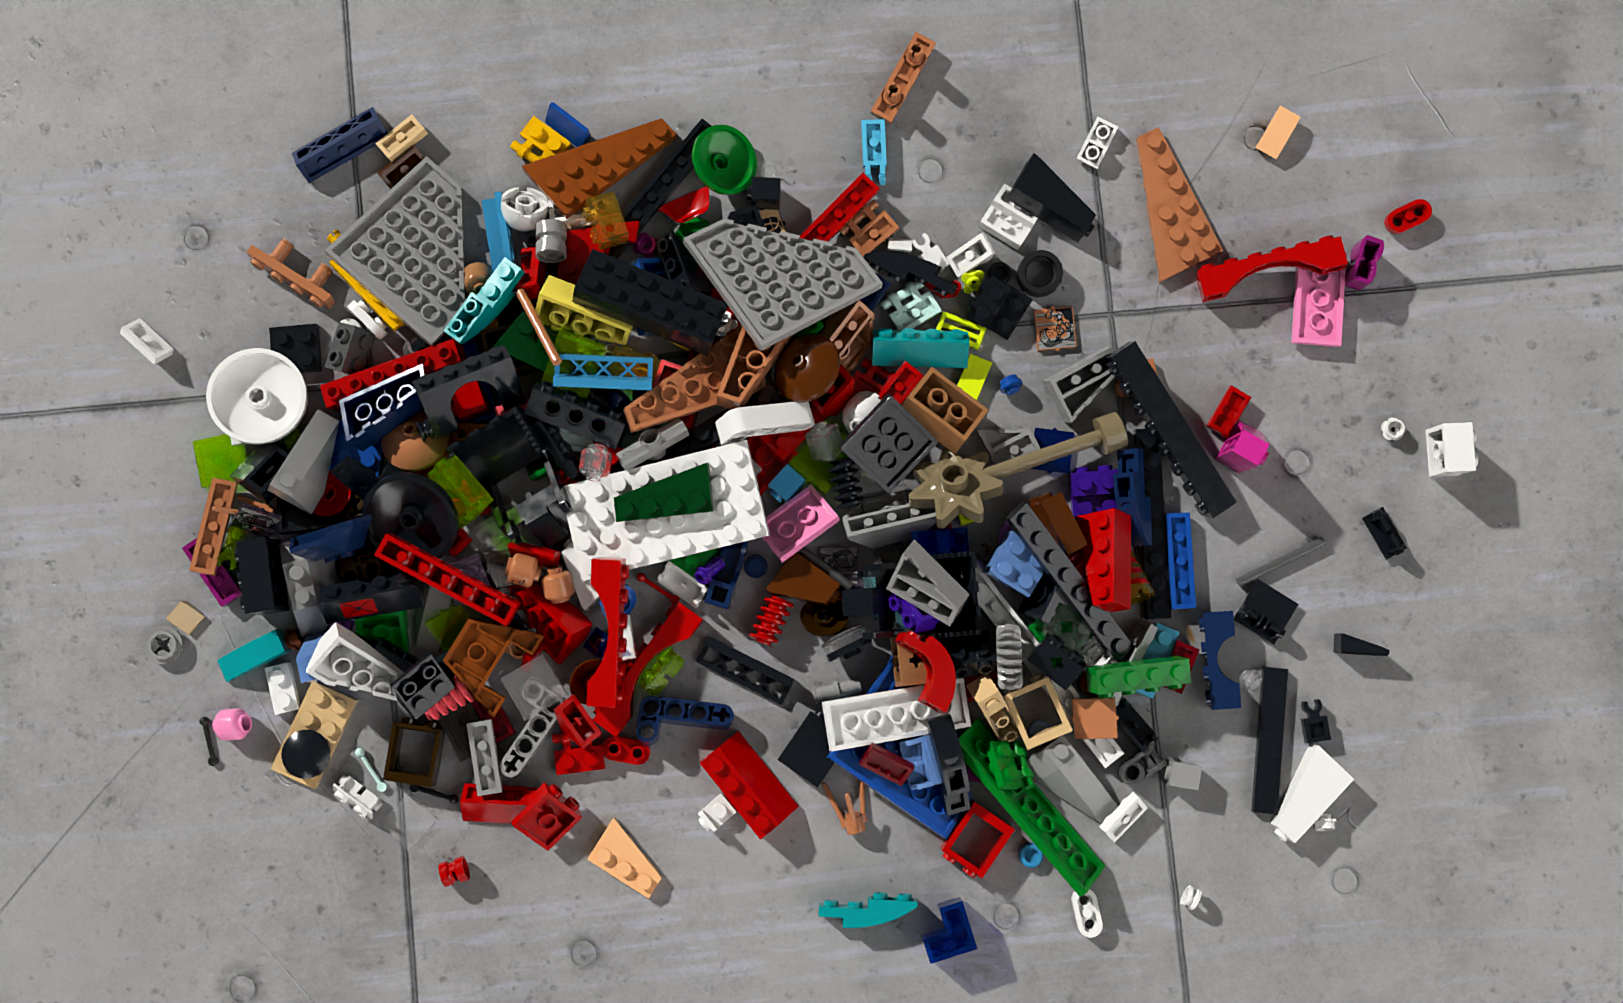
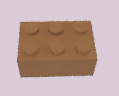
M933 367L929 369L902 404L934 438L954 454L957 453L989 411V409Z

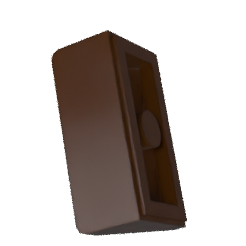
M414 145L393 163L387 164L377 174L392 189L425 157Z

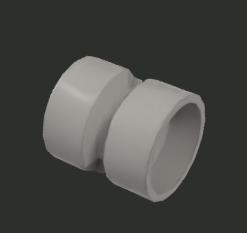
M545 219L536 223L537 242L535 257L539 261L559 263L566 259L567 246L565 241L567 239V225L564 222L556 219Z

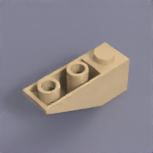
M988 674L982 675L966 685L998 741H1008L1010 743L1021 736L1006 702Z

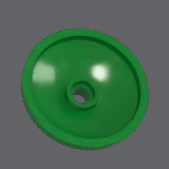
M714 125L705 129L696 138L692 149V162L696 174L705 186L722 195H735L751 185L752 177H755L757 172V158L752 144L743 133L728 125Z

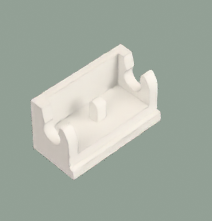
M668 561L664 571L657 578V582L696 609L708 592V587L700 584L695 578L670 561Z

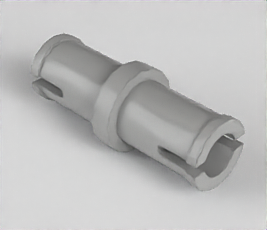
M859 677L840 683L834 681L832 685L812 688L815 703L835 698L842 699L843 696L863 692Z

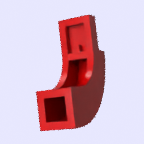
M912 631L898 633L894 642L917 655L926 668V684L917 701L937 713H946L953 699L956 687L955 668L949 653L932 636L923 637L922 641H920L921 636Z

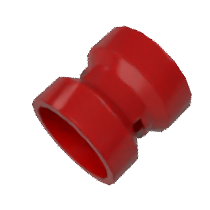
M464 856L456 858L454 862L449 863L446 861L438 865L440 879L445 887L453 885L458 880L463 882L470 879L469 867Z

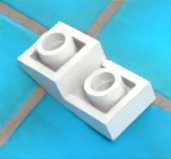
M1097 116L1076 159L1098 169L1118 126Z

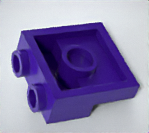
M1112 465L1098 466V471H1089V467L1074 468L1075 473L1068 475L1071 509L1074 517L1111 508L1117 509L1113 474L1118 473V469H1113Z
M891 593L888 599L891 610L897 611L902 617L904 626L911 628L914 633L933 630L936 624L941 622L896 594Z

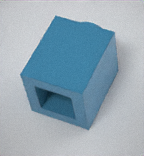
M787 464L769 483V489L772 490L769 494L779 503L782 500L786 503L796 495L806 481Z

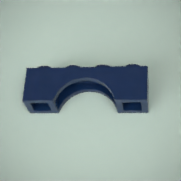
M750 540L722 547L719 558L723 560L725 567L712 577L705 603L729 610Z
M1233 611L1203 613V618H1199L1200 632H1205L1206 642H1201L1202 656H1207L1208 666H1203L1204 680H1209L1210 690H1205L1206 705L1211 704V710L1242 708L1240 683L1226 677L1218 664V651L1225 640L1235 635Z

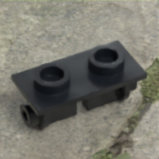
M1384 507L1362 518L1385 560L1394 555L1397 556L1407 549Z

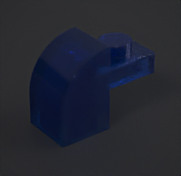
M967 527L911 532L912 541L915 539L930 555L969 551Z

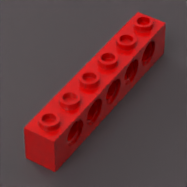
M451 339L322 384L320 388L326 408L339 412L341 411L339 400L417 365L424 364L433 372H436L445 366L462 362L467 357L463 344H460L455 339Z
M392 533L385 534L374 556L505 626L510 625L521 605V602Z

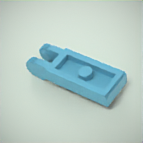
M885 119L861 120L862 157L865 174L872 180L871 168H879L880 185H886Z

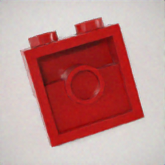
M544 782L527 799L529 805L512 820L514 828L549 851L582 818L579 810L580 804L572 796L565 798L562 790L556 784L549 786Z

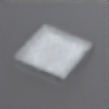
M541 654L501 678L524 721L529 720L568 696L545 654Z

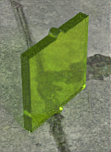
M458 602L446 610H440L439 614L425 621V625L445 653L451 648L470 617L461 603Z

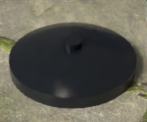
M411 472L390 474L378 481L369 490L363 502L362 516L371 514L372 517L367 535L377 549L385 534L392 533L441 559L452 548L457 539L459 517L454 502L439 484L423 475Z

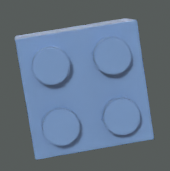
M1006 531L982 573L1018 595L1029 598L1042 577L1044 570L1014 531Z

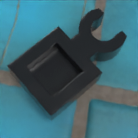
M1320 699L1314 700L1315 707L1312 710L1309 709L1307 701L1301 702V708L1307 714V718L1300 719L1305 743L1331 740L1328 718L1326 715L1320 716L1319 714L1322 709Z

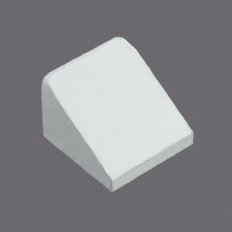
M891 237L888 240L887 252L911 255L912 240Z

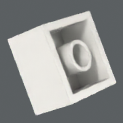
M1472 422L1444 423L1426 430L1429 477L1458 476L1476 471L1478 455L1474 450L1476 431L1473 428Z

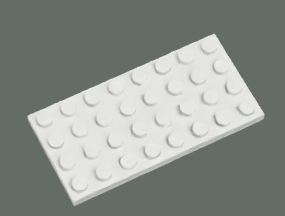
M747 440L564 486L573 511L566 514L582 581L591 579V559L596 557L626 558V565H629V570L770 536ZM704 463H709L714 512L616 522L614 497Z

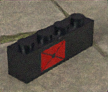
M406 572L321 586L318 605L326 623L330 624L424 607V588L421 580Z

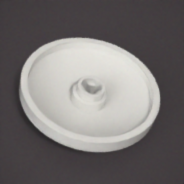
M251 348L230 355L216 367L208 382L206 400L213 421L224 433L246 444L261 445L284 438L298 426L307 408L308 392L301 372L287 357L269 349Z

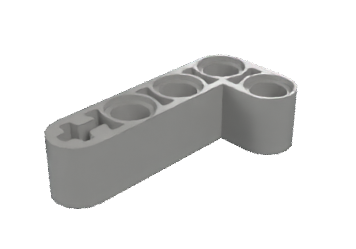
M530 681L523 686V698L535 706L537 710L501 760L500 770L504 776L514 777L521 774L558 722L555 712L549 708V702L555 698L561 704L566 699L541 681ZM534 684L540 688V695L537 698H533L529 693L530 687ZM539 718L546 722V729L543 732L538 731L535 727L536 720ZM524 739H529L532 743L530 752L524 751L521 747ZM518 755L525 757V759H518L515 763L517 769L512 771L509 769L511 765L508 762L514 761Z

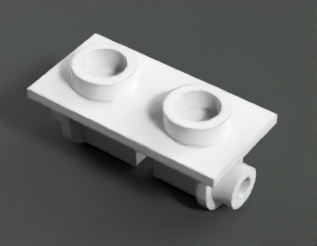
M343 775L338 781L340 786L335 783L333 784L335 798L344 804L348 802L354 806V812L360 817L365 818L367 816L372 820V810L378 811L383 804L380 802V798L368 789L360 796L358 792L363 786L351 776Z

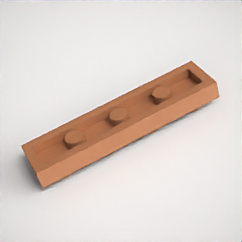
M212 478L189 569L190 572L216 576L231 514L213 511L212 508L214 506L233 508L238 487L237 482Z

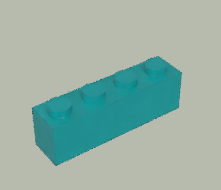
M890 328L873 329L872 366H902L905 361L913 367L967 368L968 332H963L959 329L951 331H939L937 329L922 331L912 328H905L903 330H892Z

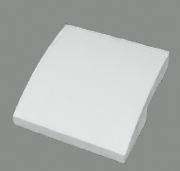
M1004 183L978 227L1019 250L1038 218L1006 199L1011 187Z

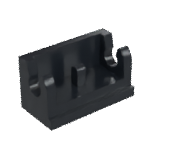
M1124 698L1116 707V715L1119 716L1117 727L1138 751L1144 752L1152 741L1158 739L1157 734Z

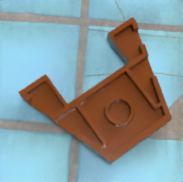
M469 618L443 661L458 679L474 694L473 696L482 703L487 712L495 717L506 697L485 685V682L510 643L533 655L544 635Z

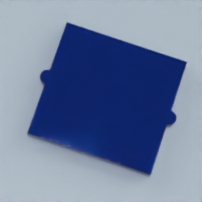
M1035 428L1034 437L1042 449L1074 438V432L1059 431L1057 428L1052 430ZM1072 454L1030 469L1047 471L1048 474L1052 472L1069 474Z

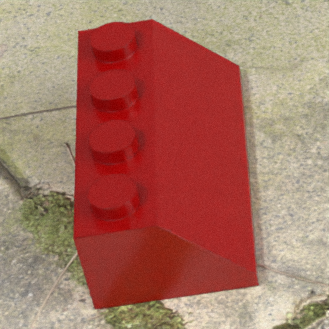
M739 731L699 762L760 840L799 807Z

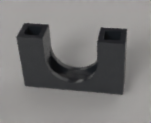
M504 345L493 347L487 352L468 357L462 362L445 366L439 371L423 375L419 379L412 381L436 439L459 430L451 410V400L454 393L464 384L473 381H484L491 384L504 411L527 402L511 356Z

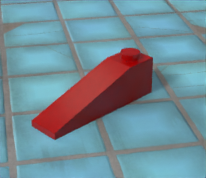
M506 576L503 586H508L512 597L515 596L521 602L518 609L523 610L529 620L527 625L530 629L535 628L537 633L544 635L541 641L545 644L543 650L560 665L586 639L593 623L571 603L566 601L552 604L551 600L545 599L542 586L537 582L533 581L531 587L527 588L509 583L508 576Z

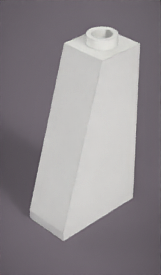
M1310 744L1278 807V814L1274 815L1270 823L1276 829L1274 833L1284 842L1288 840L1296 843L1354 780L1319 745Z

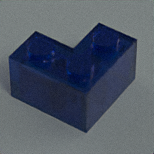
M957 897L938 903L937 906L944 928L921 935L930 964L977 949L962 899Z

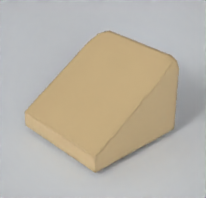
M181 601L166 619L190 635L206 616L190 602Z

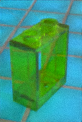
M456 455L449 460L444 457L427 474L431 480L439 484L451 497L457 509L460 529H463L476 519L494 501Z

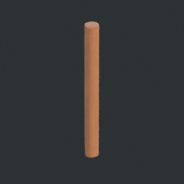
M524 289L517 290L516 295L554 366L560 365L562 360Z

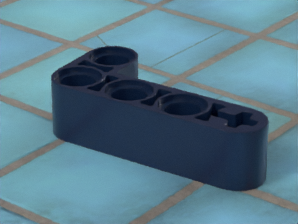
M647 696L643 698L639 705L636 734L643 745L651 746L659 739L661 723L727 730L734 723V713L732 708L726 704ZM655 704L658 708L655 713L647 714L645 712L646 706ZM672 707H679L682 710L681 714L677 717H672L668 713ZM701 709L705 711L706 715L703 719L697 720L692 716L694 711ZM710 710L713 711V716H712V720H713V721H709V720H710ZM725 712L728 718H725L724 722H720L719 716ZM645 728H652L654 730V734L650 738L642 737L641 733Z

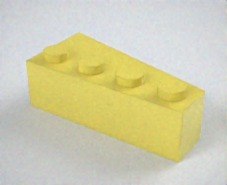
M551 275L548 276L539 293L535 309L543 325L551 326V330L561 332L562 329L574 331V335L578 336L590 334L594 335L598 340L622 345L627 344L634 326L572 302L575 285Z

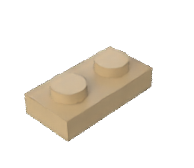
M411 114L375 144L393 163L424 138L428 132Z

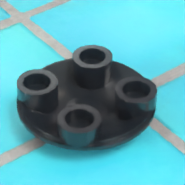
M300 730L293 733L287 738L282 747L281 757L284 767L290 774L302 779L320 775L330 760V742L320 733L313 730Z

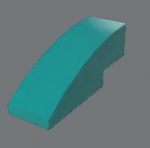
M275 629L237 648L217 660L226 682H230L272 662V660L291 652V650L284 642L282 630Z

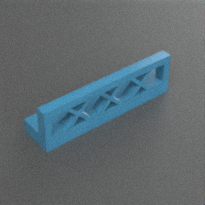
M501 191L494 192L495 198L482 200L492 272L495 271L504 257L516 264L511 227L507 224L501 211V198L503 194Z
M559 354L561 360H571L577 368L571 373H560V365L555 366V374L553 376V386L652 390L653 358ZM576 360H583V362L579 364ZM588 361H595L601 369L596 374H588L582 366ZM600 361H606L608 363L603 365ZM612 362H620L625 370L620 375H612L607 367ZM624 362H629L632 364L628 367ZM637 363H648L647 376H637L631 368ZM580 370L583 374H576V372ZM605 371L607 375H600V373ZM627 372H629L632 376H624V375H625Z

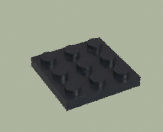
M888 393L838 447L889 494L939 441Z

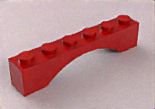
M1333 235L1320 238L1318 242L1309 243V241L1297 243L1295 247L1289 249L1283 246L1272 249L1271 253L1263 255L1262 252L1252 253L1247 256L1248 258L1242 260L1231 258L1225 260L1224 264L1216 266L1214 263L1206 264L1197 270L1196 279L1203 303L1226 297L1243 279L1268 268L1282 266L1297 267L1323 275L1344 270L1348 262L1341 236L1333 238Z
M596 557L591 559V585L598 593L604 605L608 620V640L602 662L594 675L587 681L586 706L616 708L621 704V701H624L625 687H621L622 677L625 676L626 664L622 662V656L626 652L627 640L623 638V628L627 627L628 621L627 614L624 613V604L628 602V589H625V579L629 577V565H626V558Z
M681 602L677 606L674 603L665 614L668 617L663 625L658 623L652 631V640L649 644L644 642L637 651L638 659L634 664L630 662L626 666L625 676L621 683V687H625L624 701H621V704L616 708L596 707L593 711L596 715L593 721L615 737L620 735L633 717L634 691L645 667L665 648L680 641L690 639L704 621L703 618Z

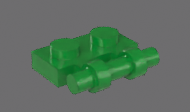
M990 740L985 744L999 790H1017L1023 786L1021 781H1023L1025 789L1035 786L1032 779L1034 777L1033 771L1028 767L1026 761V750L1022 748L1019 740L1011 743L1013 750H1011L1008 741ZM1015 761H1017L1019 770H1017Z

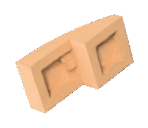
M1279 106L1255 148L1277 159L1296 127L1300 116Z

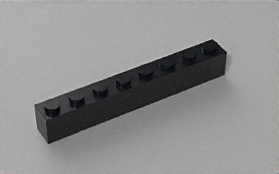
M1136 341L1127 342L1105 357L1108 362L1106 364L1107 369L1113 376H1117L1119 379L1121 391L1125 396L1131 398L1134 403L1132 404L1133 410L1139 417H1143L1146 422L1144 425L1145 429L1152 437L1155 436L1157 439L1159 451L1163 456L1169 458L1172 463L1170 464L1171 470L1177 477H1181L1184 482L1182 487L1190 497L1193 496L1196 501L1195 508L1200 515L1215 518L1237 503Z

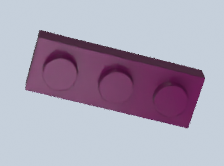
M197 538L182 548L190 561H192ZM219 560L216 576L199 574L221 607H226L243 595L242 589L230 571L225 570L222 560Z

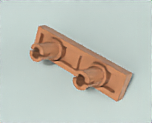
M915 32L871 109V115L879 119H885L886 123L892 124L935 48L936 42Z
M282 238L271 254H266L253 245L247 250V254L251 259L250 263L261 271L266 269L270 272V276L279 283L285 281L290 285L289 288L298 295L304 293L310 297L309 300L317 307L321 308L324 306L330 310L335 304L332 295L322 289L323 285L333 274V270L324 263H321L312 277L306 279L288 268L283 262L294 249V246L286 239Z

